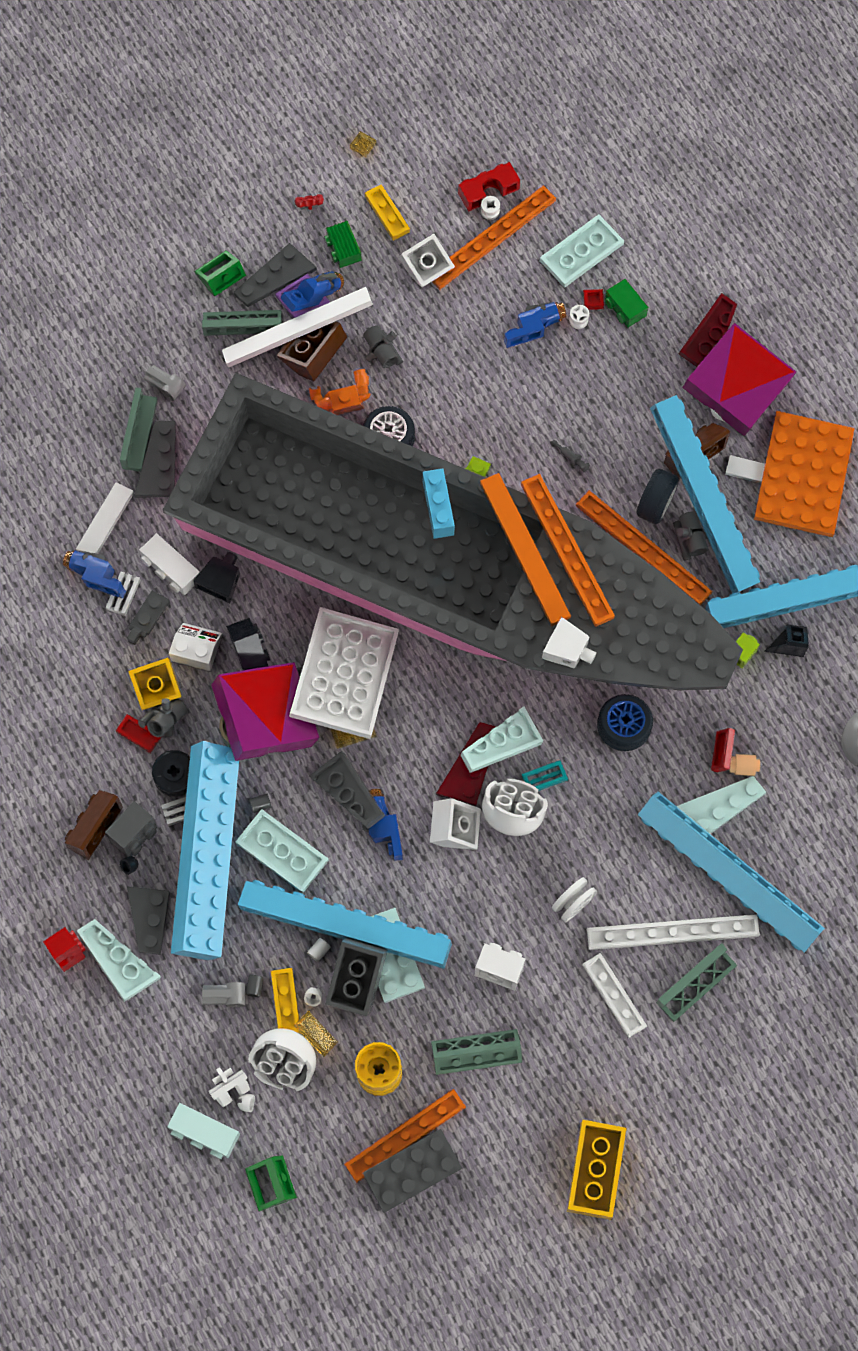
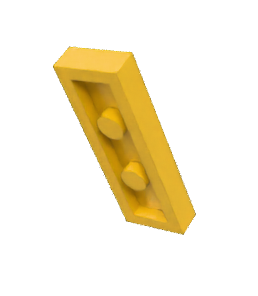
M382 184L365 192V198L393 241L410 233L409 226Z
M293 969L271 971L278 1029L284 1028L301 1033Z

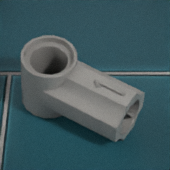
M155 365L149 367L144 376V381L159 389L166 398L170 397L171 401H175L186 386L180 377L174 374L169 375Z
M230 982L226 983V985H203L202 1004L244 1007L246 984Z

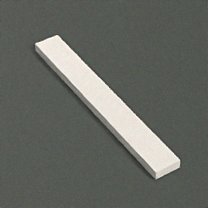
M364 287L222 349L228 368L372 306L373 303L367 288Z
M757 914L586 929L589 950L760 936Z

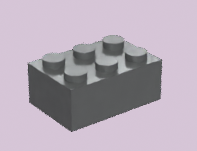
M345 938L341 942L325 1004L367 1017L372 1011L388 949Z

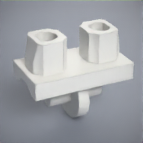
M219 1067L216 1069L219 1075L213 1078L212 1081L215 1085L222 1080L223 1082L209 1090V1093L214 1100L216 1099L224 1107L233 1101L227 1092L233 1087L236 1088L240 1096L250 1090L246 1081L247 1076L243 1070H240L229 1077L234 1073L232 1069L229 1068L223 1072Z

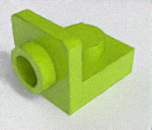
M472 456L465 469L486 477L491 464Z

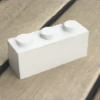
M157 533L139 549L141 561L147 567L152 566L156 569L155 573L160 579L164 580L166 578L170 582V587L176 593L180 591L183 595H186L195 586L194 579L200 571Z

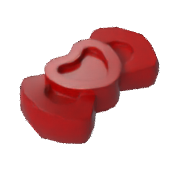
M321 194L295 198V205L297 207H308L309 210L312 209V206L321 205L324 202V197Z

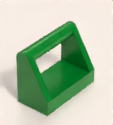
M227 250L194 271L213 296L218 295L246 276L240 261ZM227 259L229 261L209 276L205 275L206 272Z
M283 1155L267 1158L245 1168L259 1212L297 1198ZM267 1167L277 1198L268 1203L264 1201L255 1170Z

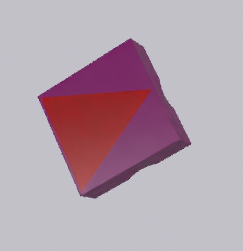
M734 323L688 377L682 388L703 405L713 409L722 420L745 436L768 406L787 386L797 371Z
M295 662L219 674L211 684L219 711L226 724L227 737L235 761L261 757L272 752H288L309 748L320 738L314 723L289 717L300 679Z

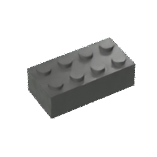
M439 1129L362 1174L382 1212L385 1213L463 1168L443 1131Z

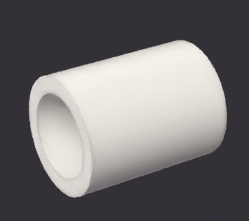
M319 938L308 950L307 954L316 962H319L331 947L327 942Z

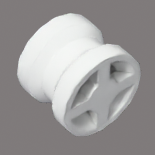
M487 196L481 202V215L487 220L496 219L500 213V201L494 196Z
M583 305L572 307L569 316L570 325L576 329H582L587 326L589 319L588 308Z

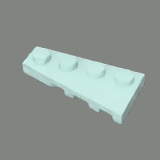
M522 707L513 716L511 715L498 727L492 729L486 736L481 737L462 751L461 757L471 773L542 745L543 739L525 707Z
M752 776L677 807L711 834L765 795L766 791L755 777Z
M95 919L77 930V935L124 1002L161 978L157 972L150 969L142 959L135 956L127 946L121 944L113 934Z

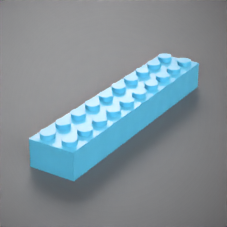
M206 741L191 746L171 954L213 960L220 958L222 955L239 761H235L231 747Z

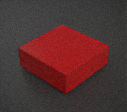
M603 289L583 290L584 306L588 310L604 309Z

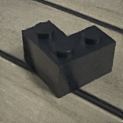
M250 618L226 626L242 670L268 667L267 661H270L267 649L263 650L261 644L265 642L256 623L252 624Z

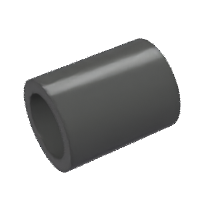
M268 793L249 799L254 813L259 812L261 809L265 810L272 807Z
M249 975L245 995L260 997L264 977Z

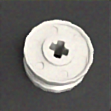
M584 877L570 886L552 906L554 912H558L563 908L566 909L561 917L564 922H568L578 914L597 893L594 887L585 892L583 891L587 884V880Z

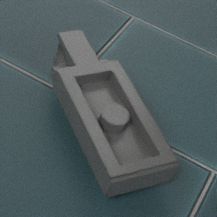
M153 590L150 592L130 623L129 630L131 632L127 637L128 642L136 645L141 636L145 638L150 634L170 603L169 599Z

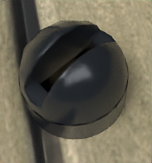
M128 856L120 860L121 870L125 874L129 875L137 870L139 863L135 857Z

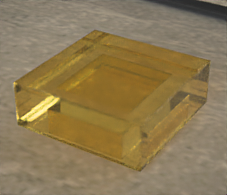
M360 131L350 144V149L367 157L375 146L376 140Z

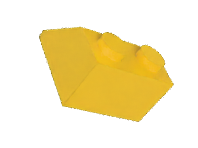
M170 658L128 671L141 710L162 704V699L165 698L172 701L182 697Z

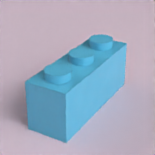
M444 469L424 471L423 487L433 538L454 536L455 525Z

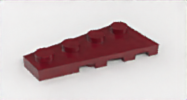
M721 293L678 354L698 367L727 332L737 303Z
M479 722L462 751L481 737L486 736L496 726ZM460 753L436 795L477 806L488 766L470 773Z

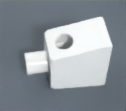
M561 617L543 651L542 658L575 668L580 659L591 664L596 656V652L586 648L589 636Z

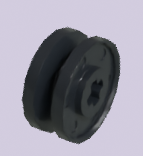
M170 750L156 758L152 766V777L161 793L170 797H179L187 793L190 756L180 750ZM173 770H177L176 777H172Z

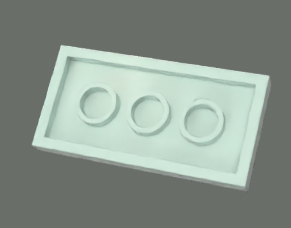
M598 214L542 255L540 262L565 288L624 245V240Z
M262 809L235 842L302 894L329 861V858Z
M396 908L376 914L385 917L386 921L391 923L400 921ZM387 953L378 985L384 1003L425 989L415 960Z

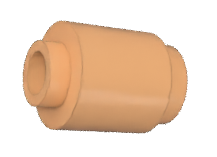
M735 754V756L731 757L729 773L755 776L756 772L760 771V759H756V755Z

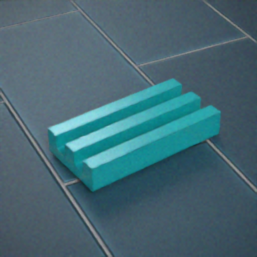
M561 760L521 774L524 782L531 785L560 774L562 775V777L534 786L538 791L568 781ZM559 767V770L530 781L528 780V777Z

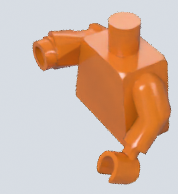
M365 369L356 370L353 372L356 385L329 391L324 397L321 395L320 386H317V389L309 388L310 400H314L317 407L336 415L364 409L363 402L371 395L368 389L369 376Z

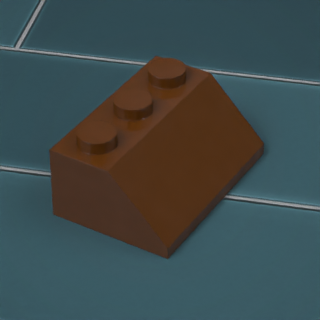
M335 321L285 343L278 352L277 357L299 376L314 382L348 337L341 324Z
M715 423L709 426L704 425L697 431L695 436L699 438L702 453L707 456L708 460L726 448L730 431ZM668 450L665 454L664 464L680 480L681 477Z
M101 790L91 796L88 801V808L85 812L80 813L76 820L77 825L73 830H69L65 837L66 847L87 860L91 858L106 835V830L113 824L123 808L118 796Z

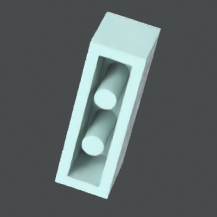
M181 1103L177 1106L167 1126L172 1131L170 1133L172 1136L180 1140L186 1137L191 1140L190 1144L201 1150L204 1146L211 1150V1155L222 1159L223 1156L229 1158L240 1136L238 1131Z

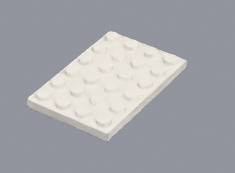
M320 607L289 717L371 739L399 629Z

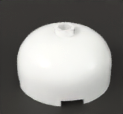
M507 779L506 782L499 783L496 781L491 782L486 788L482 801V811L486 821L495 830L510 836H523L535 831L541 825L548 807L547 799H543L538 794L536 787L516 779Z
M284 1028L269 1030L262 1034L255 1042L248 1058L249 1063L255 1069L254 1075L261 1082L283 1090V1085L296 1089V1091L304 1089L309 1084L316 1068V1054L310 1042L301 1034ZM278 1063L282 1066L276 1079L282 1085L273 1083L266 1075L272 1074ZM302 1071L301 1076L296 1081H294L296 1075L300 1074Z

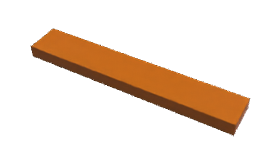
M452 1089L344 1165L355 1182L358 1183L364 1179L363 1172L413 1145L465 1109L466 1106L456 1091Z

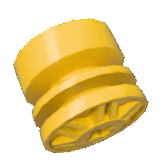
M373 1042L364 1046L359 1051L355 1060V1071L360 1086L367 1093L374 1096H385L392 1093L399 1086L402 1079V1065L398 1052L391 1045L383 1042ZM383 1068L384 1074L379 1073L376 1075L375 1069L380 1070Z

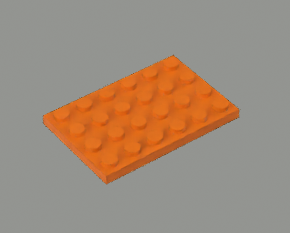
M776 411L753 520L833 537L855 428Z

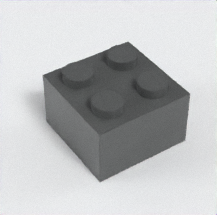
M133 801L106 830L105 834L110 843L126 857L136 856L143 847L141 845L146 839L150 840L157 832V825L153 816Z

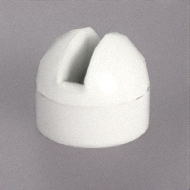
M311 987L306 991L304 1001L309 1006H318L322 1000V992L319 988ZM312 994L316 995L315 999L311 998Z
M241 1095L238 1099L242 1100V1103H237L238 1107L242 1111L252 1112L255 1095Z

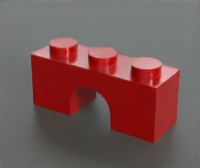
M510 162L499 164L490 171L481 172L478 176L465 179L458 184V194L468 212L481 207V202L486 197L484 190L487 188H496L502 197L520 189V178Z
M66 927L43 941L54 960L64 972L86 958L83 954L86 950L74 931L69 932Z

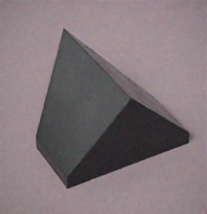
M786 624V629L764 652L804 657L809 646L807 627Z

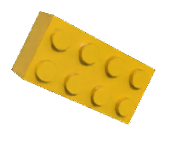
M582 1120L567 1212L608 1220L613 1218L626 1135L625 1127Z

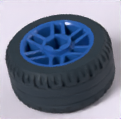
M630 694L617 695L606 701L600 709L597 720V729L601 739L605 744L618 751H632L641 747L649 738L653 727V716L649 706L639 697Z

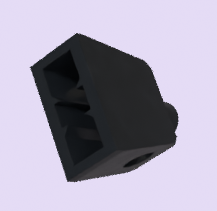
M227 552L223 560L212 557L194 579L195 588L230 604L240 576L239 568L234 565L238 557L231 552Z

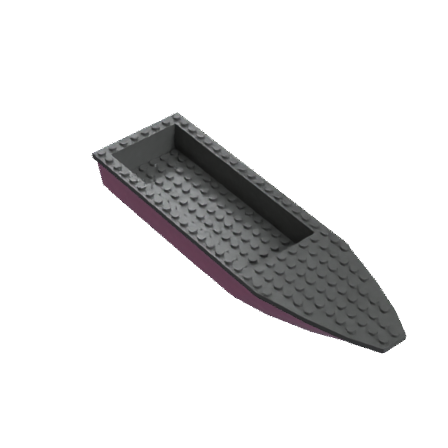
M236 372L163 508V513L174 517L180 528L188 533L455 648L479 656L509 661L526 669L618 685L678 691L726 689L743 651L738 643L707 610L662 572L591 521L558 508L615 615L614 619L595 627L526 494L506 486L571 614V618L567 621L589 636L586 648L596 652V656L591 664L580 659L575 668L543 659V651L557 624L551 626L480 485V480L486 477ZM444 469L455 530L454 536L434 539L423 487V472Z

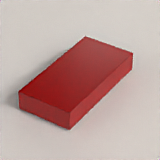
M128 714L115 730L116 733L150 754L162 738L152 735L147 726L144 728L140 727L138 720Z
M727 728L716 732L711 771L722 772L730 770L735 735L734 729Z

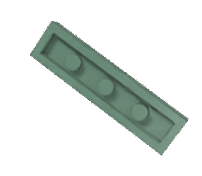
M282 311L203 312L204 336L259 334L282 324ZM269 316H278L277 318H268ZM208 318H217L218 320H208Z
M135 388L120 456L122 469L141 472L147 452L158 401L157 397L143 395L142 388Z
M722 943L657 1000L658 1006L673 1022L737 966L727 955V948ZM721 956L730 965L725 971L716 970V961ZM713 964V970H707ZM702 973H713L712 982L709 985L700 984V975ZM697 979V984H691L694 980ZM687 987H697V996L693 999L684 998V989ZM681 993V998H675ZM671 1001H681V1010L675 1015L666 1007Z
M517 1029L431 1041L436 1075L522 1063L521 1044ZM513 1037H514V1040H515V1041H509V1042L503 1041V1040L506 1039V1038H513ZM486 1041L492 1042V1043L489 1044V1045H483V1044H481V1043L486 1042ZM465 1044L470 1045L468 1048L460 1047L461 1045ZM437 1048H448L447 1051L437 1052Z

